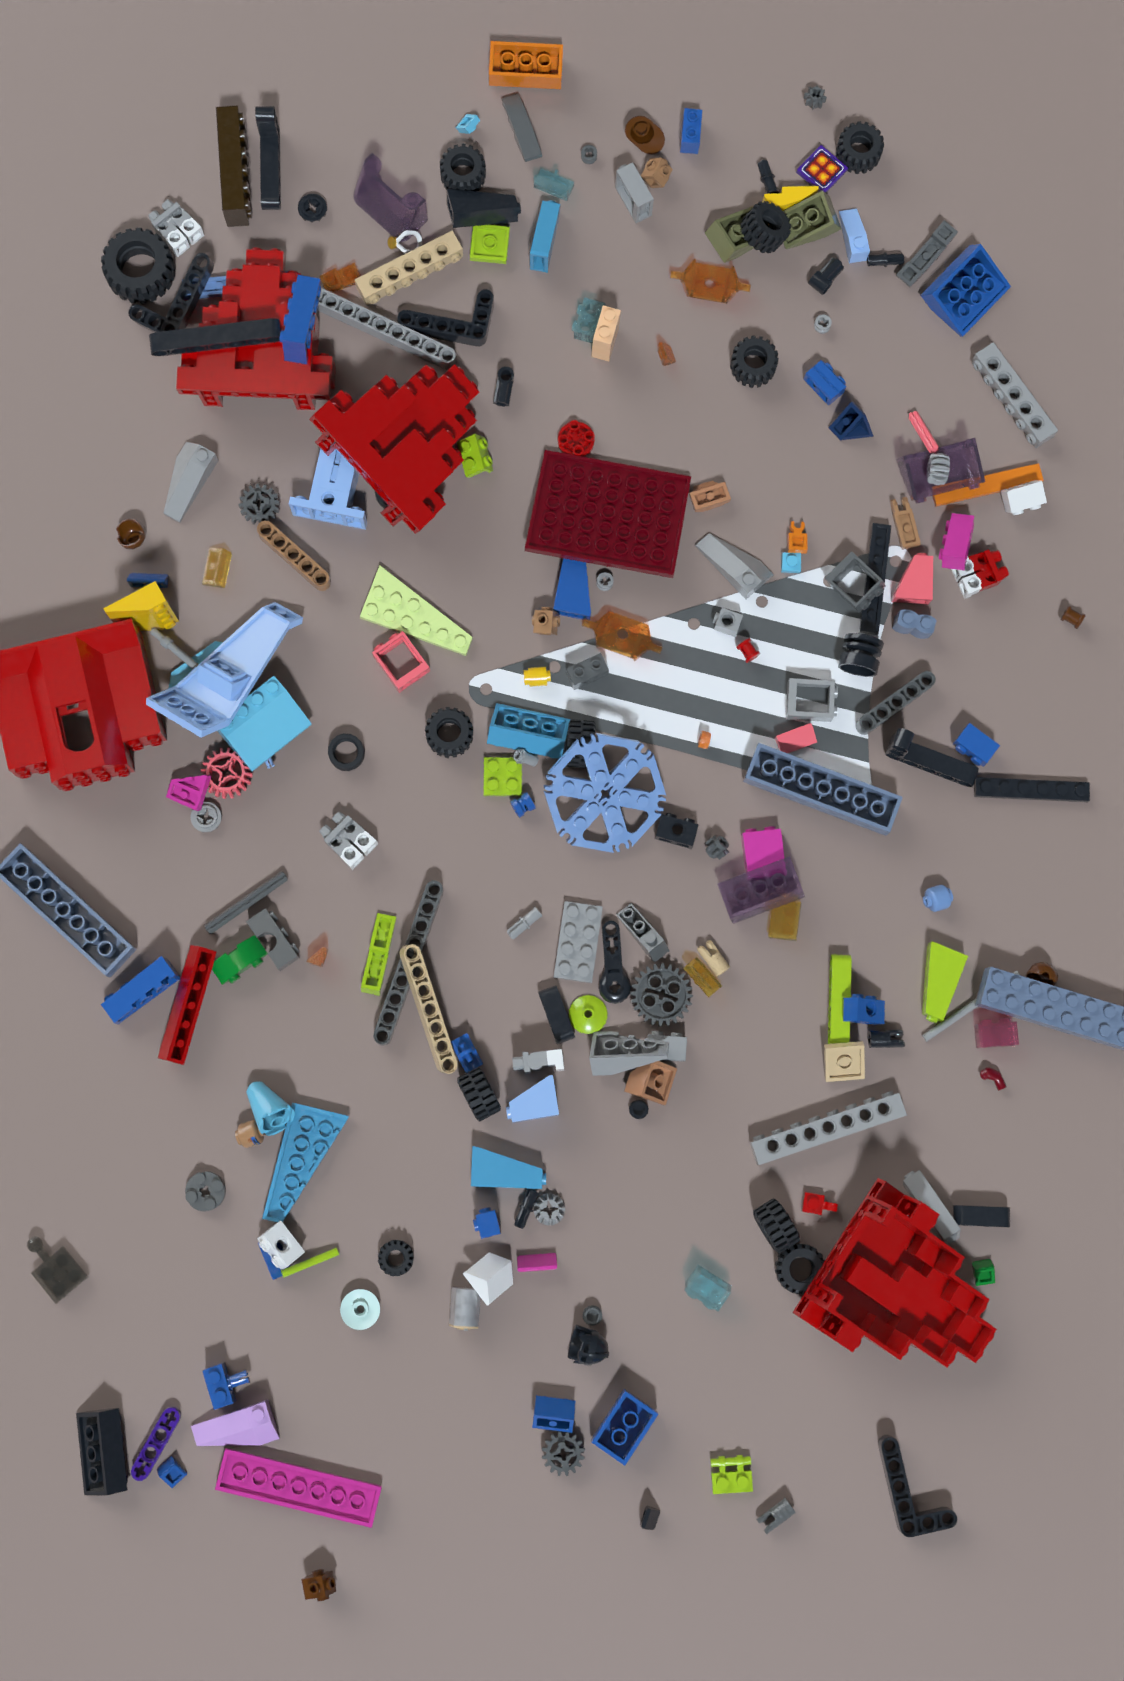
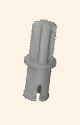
M534 907L525 916L519 917L520 920L507 930V934L512 939H515L526 929L529 930V926L542 917V914Z

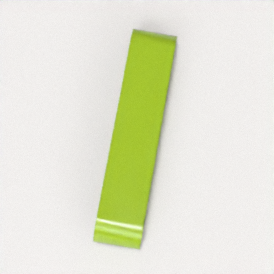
M831 954L828 1044L850 1042V1022L843 1021L844 998H851V955Z

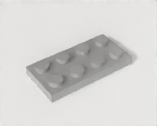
M564 902L554 978L592 983L602 906Z

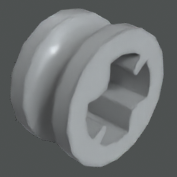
M823 314L816 318L814 328L818 333L823 334L830 330L832 324L830 317ZM820 321H823V323H827L826 326L823 327L822 325H819Z
M603 572L598 575L596 582L600 590L608 591L612 588L614 581L610 573ZM602 578L610 580L608 582V585L604 586V583H600L602 582Z

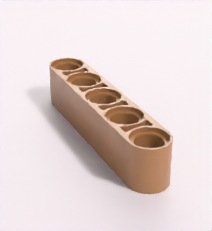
M262 521L258 524L257 532L260 539L317 590L326 591L331 585L329 575L321 566L271 522ZM264 529H271L269 534H262ZM278 541L285 542V544L282 547L276 546V543ZM292 553L299 554L296 559L289 558ZM306 565L313 566L310 571L303 570ZM320 577L326 578V581L322 584L317 583Z

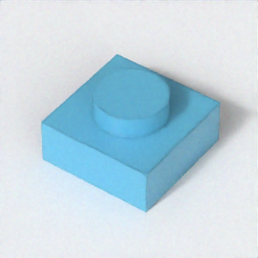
M466 114L455 128L459 133L470 134L476 129L480 119L477 115Z
M783 552L781 573H800L801 553Z

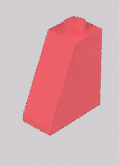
M917 553L913 556L891 598V602L928 605L933 600V556H928L927 553Z

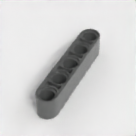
M924 671L863 715L856 723L857 732L867 735L928 691L935 684V675L930 671ZM921 678H926L929 681V685H924ZM907 688L914 691V696L908 695ZM892 699L899 701L900 706H894ZM877 710L883 711L885 717H879L877 715ZM862 721H867L870 724V728H864Z

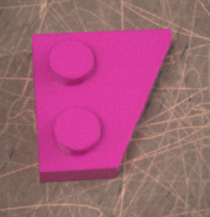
M202 775L171 779L166 798L196 811H201L211 776Z

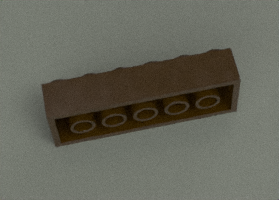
M238 105L216 107L223 215L227 227L249 226L252 210L249 205L251 194L250 190H248V184H250L249 173H247L249 162L248 156H246L248 146L247 139H245L247 131L243 112H239Z

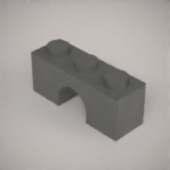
M265 908L246 922L258 939L265 935H274L276 937V946L268 952V955L278 970L281 971L299 959L297 953L300 951L294 942L289 943L287 940L289 935L284 927L279 928L276 924L278 918L274 912H268Z

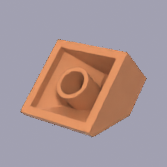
M660 1061L637 1067L630 1073L624 1092L666 1106L677 1068Z

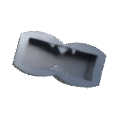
M904 609L900 610L895 616L892 629L901 634L910 633L916 638L927 639L934 633L937 620L932 616L918 615L911 610Z

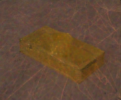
M698 957L683 968L708 998L722 987Z

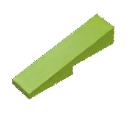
M377 913L361 984V992L379 996L381 994L396 916Z

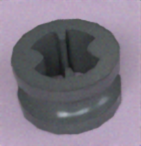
M592 145L584 146L581 150L582 161L585 164H593L597 160V149ZM586 152H588V154L589 152H591L592 157H586Z

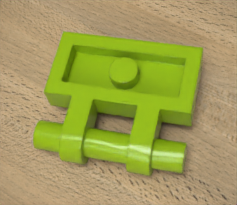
M736 1455V1457L730 1458L718 1456V1458L710 1459L711 1467H719V1472H711L713 1494L753 1492L752 1471L743 1469V1465H751V1456L743 1457V1455ZM737 1465V1471L725 1470V1466Z

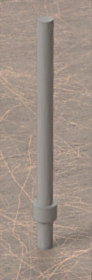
M156 628L150 631V634L160 641V645L172 651L192 669L199 665L176 646L169 636H164Z
M976 999L923 1034L924 1040L926 1042L977 1008L978 1006H975Z

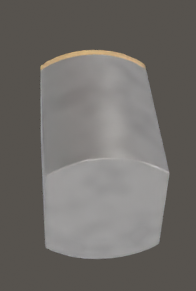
M452 1287L449 1326L464 1331L478 1329L480 1296L474 1288Z

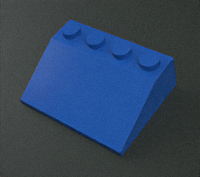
M976 244L969 245L920 296L938 317L959 336L963 337L1011 286L983 246Z

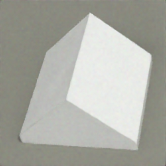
M490 1252L463 1273L487 1306L513 1285L511 1260Z

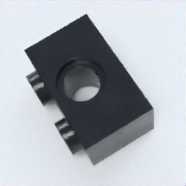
M671 813L662 814L655 839L692 849L699 824H696L695 820L684 818V820L677 819V816ZM680 826L682 833H673L672 827Z

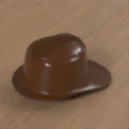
M635 116L627 122L625 126L626 137L637 148L646 154H655L662 150L665 144V136L654 122L645 116Z

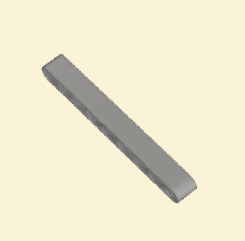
M321 288L318 311L443 369L449 370L454 364L456 365V353L451 347ZM330 303H335V304H336V305L333 306V307H329V306H328V304H330ZM347 310L352 311L349 315L344 314ZM363 318L369 319L367 322H361ZM379 326H385V327H386V328L383 329V330H378V329H377ZM396 333L402 334L399 338L394 337ZM412 341L419 342L417 345L410 344ZM431 348L436 350L433 353L427 352V350ZM446 356L452 357V359L449 361H446L443 358Z

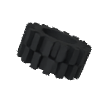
M392 1240L385 1243L378 1253L380 1269L390 1276H401L407 1273L413 1265V1250L409 1244L402 1240ZM393 1250H398L403 1254L404 1260L399 1266H393L389 1263L388 1256Z

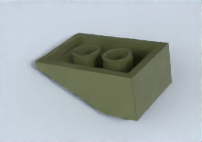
M824 191L784 210L791 224V233L783 242L785 249H791L825 238L841 230L831 198Z
M752 207L715 220L705 232L724 263L734 260L754 248L748 244V241H745L744 235L741 233L742 220Z

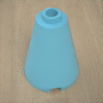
M261 1081L253 1082L248 1086L246 1091L260 1133L271 1136L287 1128L285 1124L288 1121L292 1122L295 1116L293 1108Z

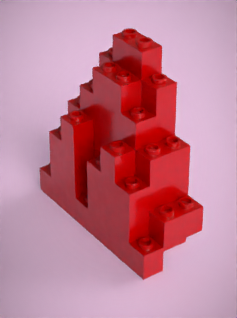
M257 247L251 250L246 249V265H243L242 269L234 268L227 270L226 286H223L222 301H219V306L209 305L208 307H203L202 323H199V327L277 318L280 320L281 330L284 331L285 314L289 313L288 300L293 297L291 292L292 284L296 282L297 276L301 275V273L297 271L285 273L286 257L284 251L280 249L262 250ZM313 313L315 314L314 330H311L310 349L306 348L307 364L284 361L283 344L280 341L184 353L181 355V367L177 366L176 389L179 394L199 395L204 406L223 407L222 396L293 399L297 410H315L316 400H330L331 389H335L336 367L332 356L326 353L318 354L319 321L317 314Z
M426 364L400 389L397 382L386 374L355 404L347 392L340 390L313 414L309 420L322 433L315 441L321 450L329 456L337 449L388 504L380 512L392 526H395L402 520L416 534L446 505L443 496L434 490L464 461L461 452L452 446L477 422L474 413L466 409L465 406L480 392L477 385L473 381H469L465 376V372L455 364L440 378L437 377L436 371Z
M877 1178L792 1312L852 1353L860 1346L861 1339L865 1337L899 1360L907 1354L909 1346L912 1345L946 1368L954 1361L957 1352L976 1363L982 1357L984 1349L993 1339L994 1333L997 1330L979 1317L987 1308V1303L990 1299L955 1275V1272L962 1266V1261L965 1257L929 1232L937 1223V1218L940 1214L922 1201L903 1194L887 1181Z

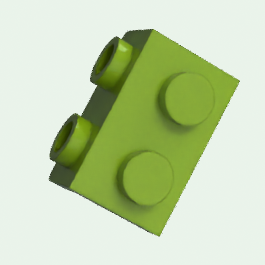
M473 434L457 442L458 450L464 459L462 465L466 477L471 478L484 471L489 473L493 471V461L487 449L488 443L483 436Z

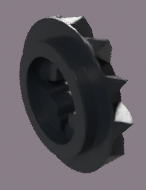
M305 195L298 203L299 215L305 221L307 220L311 223L314 221L320 222L321 218L326 215L327 204L320 195ZM309 203L311 204V206L316 207V213H314L312 210L309 211Z

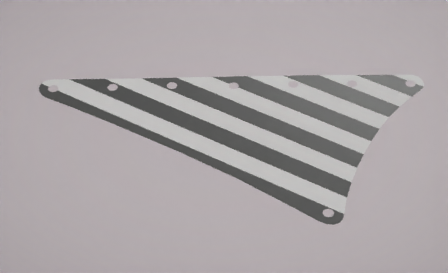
M890 546L888 551L885 577L886 587L883 594L879 634H866L881 639L884 624L893 604L891 598L912 559L906 549L902 550L900 546ZM868 553L857 556L867 565ZM897 555L902 559L901 566L893 567L890 564L892 556ZM840 562L764 584L747 599L740 593H735L576 645L479 674L469 683L471 698L477 704L484 707L495 708L496 703L570 720H590L595 722L596 731L670 748L744 770H748L758 743L779 750L775 740L777 735L812 723L817 743L788 754L872 785L869 766L868 734L862 735L858 733L856 723L863 715L869 712L873 677L852 675L838 668L840 655L846 652L842 649L845 643L844 637L849 633H859L862 610L858 613L832 587H827L823 583L824 577ZM856 565L837 585L855 602H858L864 595L866 574ZM757 597H766L768 600L767 606L764 608L758 607L756 604ZM721 608L743 615L736 637L714 630L716 624L713 623L716 612L720 613ZM691 618L699 620L700 626L698 629L692 630L688 627V621ZM727 618L722 620L725 625L732 624L731 620ZM620 638L626 639L628 641L627 649L619 650L616 646L617 640ZM750 638L756 651H759L761 654L751 662L746 663V658L736 647L744 640ZM601 653L609 669L608 675L573 690L566 675V668ZM552 661L560 664L561 669L559 672H550L551 682H547V686L529 687V685L524 684V670L534 667H546V670H549L548 665ZM789 678L835 681V687H838V696L834 698V705H837V716L831 722L786 719L787 682ZM484 683L490 684L492 686L491 694L483 695L480 692L481 685ZM797 686L796 711L828 713V688ZM862 721L863 727L869 729V723ZM701 731L711 733L708 749L698 747Z

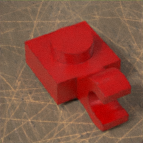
M805 1192L802 1212L822 1215V1210L837 1212L838 1204L824 1202L825 1195Z

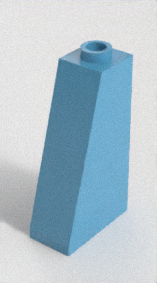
M542 201L530 251V270L548 273L560 216V204L555 201Z
M472 1146L471 1186L542 1189V1185H546V1173H543V1169Z

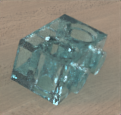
M584 297L583 303H579L577 308L578 320H574L572 325L574 339L593 343L601 310L606 303ZM593 310L595 313L588 314L586 311ZM586 326L590 328V330L583 331L581 328Z

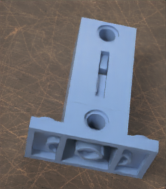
M320 449L309 500L303 496L290 497L289 506L292 515L366 530L367 519L365 511H362L359 507H352L359 473L337 449L329 456Z

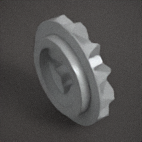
M203 802L201 811L193 809L191 812L192 825L203 833L212 832L218 828L222 821L221 811L211 802ZM208 811L209 816L214 819L207 820V823H204V819L198 816H204Z
M544 1194L534 1204V1215L544 1225L557 1224L564 1216V1203L555 1194ZM547 1201H549L551 1207L558 1208L552 1211L551 1218H549L547 1212L541 1211V1209L547 1207Z

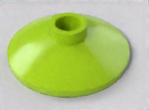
M591 995L581 996L572 1003L569 1009V1020L578 1032L593 1034V1032H598L605 1025L607 1009L599 998ZM587 1010L592 1012L590 1018H587L584 1014Z

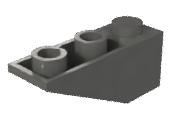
M632 903L616 914L654 963L669 952L664 939Z

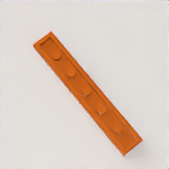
M1037 463L932 487L931 493L935 507L999 493L1001 490L1035 480L1043 482L1044 479L1040 465Z

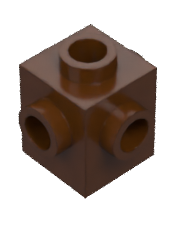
M318 1569L301 1579L305 1600L317 1598V1601H324L329 1599V1595L336 1592V1581L333 1571L324 1572V1569Z

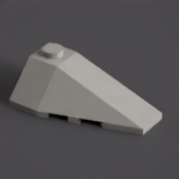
M185 443L176 457L163 512L165 515L179 523L182 521L218 463V458L214 452L200 444Z
M710 533L695 545L745 599L749 598L774 575L760 560Z
M614 1031L593 1032L589 1056L592 1075H614L667 1059L669 1042L650 1038L641 1040L636 1039L634 1035L625 1037L620 1036L619 1032Z

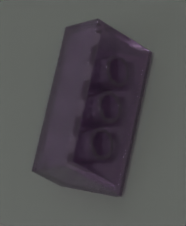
M790 856L717 884L733 924L805 897Z

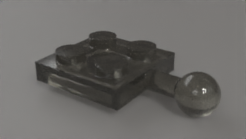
M34 1236L28 1240V1250L36 1252L44 1262L31 1274L55 1304H58L88 1278L87 1274L65 1247H61L50 1257L43 1248L41 1238Z

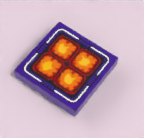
M820 145L797 169L796 173L811 186H819L818 192L824 191L827 193L847 172L848 167Z

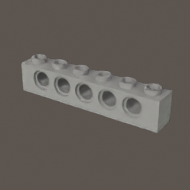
M994 342L977 352L972 359L973 367L982 374L986 385L993 389L995 397L1004 404L1006 412L1012 415L1016 426L1023 430L1027 441L1034 445L1035 448H1038L1053 438L1058 429ZM988 365H993L995 369H990ZM999 379L1004 380L1006 384H1001ZM1009 394H1014L1017 399L1011 398ZM1020 409H1025L1027 414L1022 413ZM1031 423H1035L1038 428H1033Z

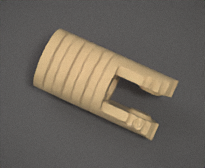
M709 940L706 942L708 950L704 946H699L697 951L715 976L718 977L726 972L730 965L714 943Z

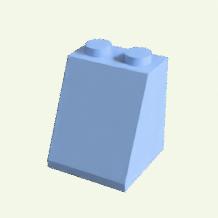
M549 1075L509 1102L510 1107H506L507 1118L512 1119V1123L559 1115L553 1075Z

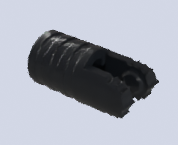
M869 1030V1048L905 1047L904 1040H891V1038L903 1036V1031Z

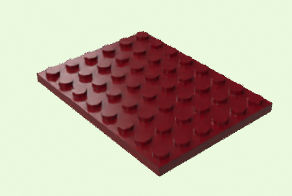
M545 450L524 551L673 578L691 476Z

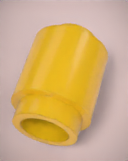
M534 667L524 670V684L529 685V687L547 686V682H551L550 670H546V667Z

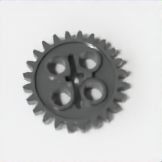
M664 963L661 964L659 969L656 964L653 965V970L647 966L646 974L642 971L639 972L642 978L635 977V981L638 984L631 985L632 988L636 989L630 992V995L635 996L631 1003L637 1004L633 1010L639 1009L638 1017L645 1015L644 1022L651 1019V1025L655 1021H658L659 1027L662 1026L663 1021H665L667 1026L670 1025V1020L677 1023L676 1017L678 1016L682 1019L684 1017L681 1012L688 1013L689 1011L685 1006L692 1005L688 999L692 998L693 995L688 994V991L693 988L686 986L690 980L682 979L685 973L678 975L679 968L672 971L671 964L667 969H665ZM650 979H659L660 986L657 988L652 987ZM676 984L679 988L678 993L672 994L668 986ZM647 988L657 993L663 990L664 995L678 998V1001H673L666 997L660 1000L659 995L645 992V989ZM647 996L653 997L654 1005L647 1006L644 1003V998ZM670 1002L673 1005V1010L671 1012L664 1011L663 1003Z

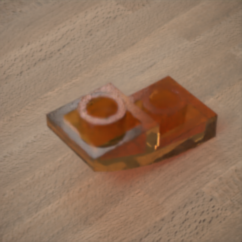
M352 263L340 270L334 268L320 275V279L325 290L335 292L355 285L354 279L361 275L357 265Z

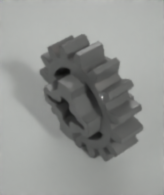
M256 484L254 489L251 485L249 486V492L243 491L245 497H239L243 503L238 505L242 509L240 511L242 516L246 515V521L251 519L252 524L255 525L256 521L260 523L262 521H269L270 517L276 518L274 512L279 513V508L276 506H280V502L277 500V493L273 494V488L267 490L265 484L262 488H260L259 484ZM259 499H260V501L262 502V503L260 504V510H259L258 507H257V506H258V503H259ZM248 510L254 511L256 515L250 513Z
M558 1431V1436L556 1437L552 1433V1440H545L548 1446L542 1447V1451L546 1452V1454L542 1455V1459H547L544 1464L545 1467L551 1466V1473L557 1470L558 1476L561 1475V1472H565V1475L568 1476L569 1470L576 1473L575 1466L581 1467L582 1464L579 1460L585 1459V1456L580 1454L585 1451L584 1447H579L582 1441L575 1440L576 1434L570 1437L569 1432L562 1435L561 1431ZM565 1440L572 1442L574 1446H568L565 1444ZM558 1441L556 1449L550 1451L552 1445ZM562 1448L565 1449V1452L569 1451V1453L566 1454L565 1458H562L561 1455H558V1453L561 1452ZM577 1455L575 1461L569 1465L571 1457ZM552 1460H558L562 1467L553 1463Z

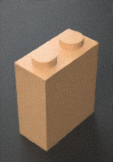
M603 305L593 337L591 357L610 361L619 330L621 310Z

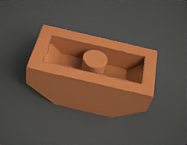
M712 480L694 486L693 491L689 493L695 512L708 511L731 501L725 482L716 483Z

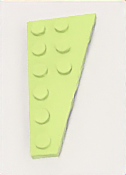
M379 565L360 614V619L400 633L403 631L408 636L466 656L473 637Z

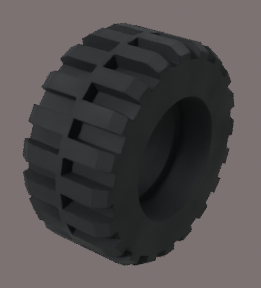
M131 228L125 229V233H117L116 238H111L108 241L109 246H105L103 249L104 255L101 256L103 274L109 287L122 300L126 301L128 299L130 303L134 304L137 301H140L141 304H146L147 300H151V302L156 301L157 296L162 297L165 295V289H170L172 286L170 281H174L175 263L168 244L165 240H162L160 235L157 233L153 234L152 230L146 229L143 231L142 228H136V230L132 231ZM143 254L155 259L152 270L142 277L134 278L122 273L126 261L135 255Z

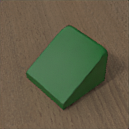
M991 1259L972 1262L976 1286L995 1283V1266Z

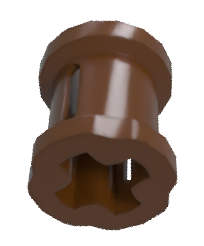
M1068 606L1060 620H1065L1078 629L1086 615L1084 613L1080 614L1074 611L1071 606Z

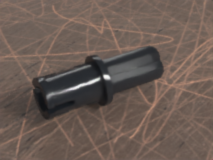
M761 160L758 163L762 177L761 182L764 183L767 194H778L779 192L774 181L775 175L772 174L768 161Z
M884 252V254L877 255L869 254L867 258L868 267H887V265L904 264V255L902 253L887 254Z
M527 1189L521 1205L518 1206L520 1210L514 1223L516 1227L521 1229L525 1227L530 1212L534 1211L532 1209L539 1194L538 1192Z

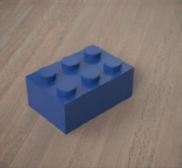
M623 1389L591 1438V1443L625 1466L655 1421L658 1412L626 1389Z

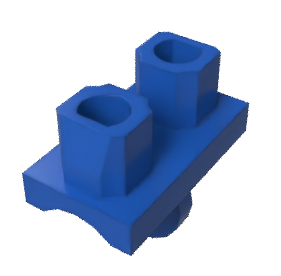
M468 1033L451 1041V1045L466 1073L483 1065Z

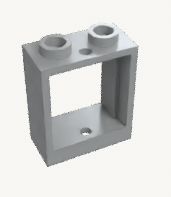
M633 162L620 166L616 170L615 188L634 222L638 223L652 216L654 199Z
M789 678L787 682L786 719L831 722L837 716V705H834V698L838 696V687H835V681ZM797 686L828 688V713L796 711Z

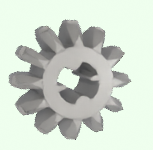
M943 453L931 454L926 474L927 481L930 484L944 485L946 483L950 470L949 456Z

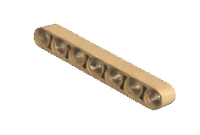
M413 944L405 945L400 949V958L436 1067L442 1073L451 1074L457 1069V1060L421 950ZM409 948H412L414 951V956L411 959L406 955ZM416 966L420 969L418 977H415L412 973L413 968ZM421 985L426 987V993L423 996L418 991ZM427 1004H430L432 1006V1012L430 1014H426L425 1012V1006ZM434 1022L438 1024V1030L435 1033L431 1031V1025ZM439 1041L444 1042V1049L442 1051L437 1049ZM446 1059H448L451 1064L449 1069L447 1070L443 1068V1062Z

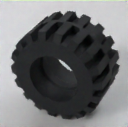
M858 121L856 125L851 123L840 134L836 147V157L848 167V172L850 173L855 171V174H859V172L865 174L867 170L872 171L874 166L876 167L879 163L884 148L883 135L880 136L881 131L879 129L875 130L876 126L873 124L869 126L868 122L861 124V121ZM861 143L869 151L860 153L855 151L851 145Z
M457 144L454 145L453 149L451 147L448 148L447 153H443V159L440 160V176L442 184L444 183V188L446 190L479 191L486 179V165L480 151L477 148L473 150L471 145L466 147V144H462V146L458 147ZM465 165L470 167L472 172L467 175H458L453 170L458 166Z
M768 201L758 202L743 218L741 233L744 235L745 241H748V244L753 246L756 251L760 250L761 253L775 252L791 233L790 219L786 216L785 211H782L779 206H775L774 203H769Z
M754 335L751 336V339L745 337L743 342L740 340L733 350L730 369H733L732 375L733 377L736 376V381H742L743 386L749 384L750 388H753L754 385H757V388L761 387L762 383L766 385L773 378L778 365V351H774L775 345H770V340L766 339L765 341L762 336L756 338ZM755 355L760 357L765 365L760 368H752L745 363L744 359L747 356Z
M446 707L445 710L440 708L437 713L433 712L431 718L427 720V726H425L427 743L437 755H444L445 758H449V756L455 758L458 754L462 755L465 750L470 748V743L473 741V726L470 718L462 710L460 712L455 707L453 709ZM448 723L457 725L461 730L458 739L452 742H445L438 736L439 729Z
M570 720L567 750L577 739L579 740V745L582 746L581 737L584 738L586 743L591 741L590 734L595 736L596 725L594 721ZM580 754L575 755L567 764V767L586 768L583 756Z
M477 1067L457 1078V1083L475 1118L479 1122L501 1111V1106L481 1068Z
M772 1198L753 1210V1216L771 1247L779 1254L800 1241L799 1233L793 1221L776 1199Z
M794 1244L780 1253L778 1260L775 1262V1273L777 1274L778 1282L788 1291L804 1295L825 1262L823 1255L810 1245ZM797 1257L808 1259L812 1266L810 1276L804 1281H797L790 1274V1264Z

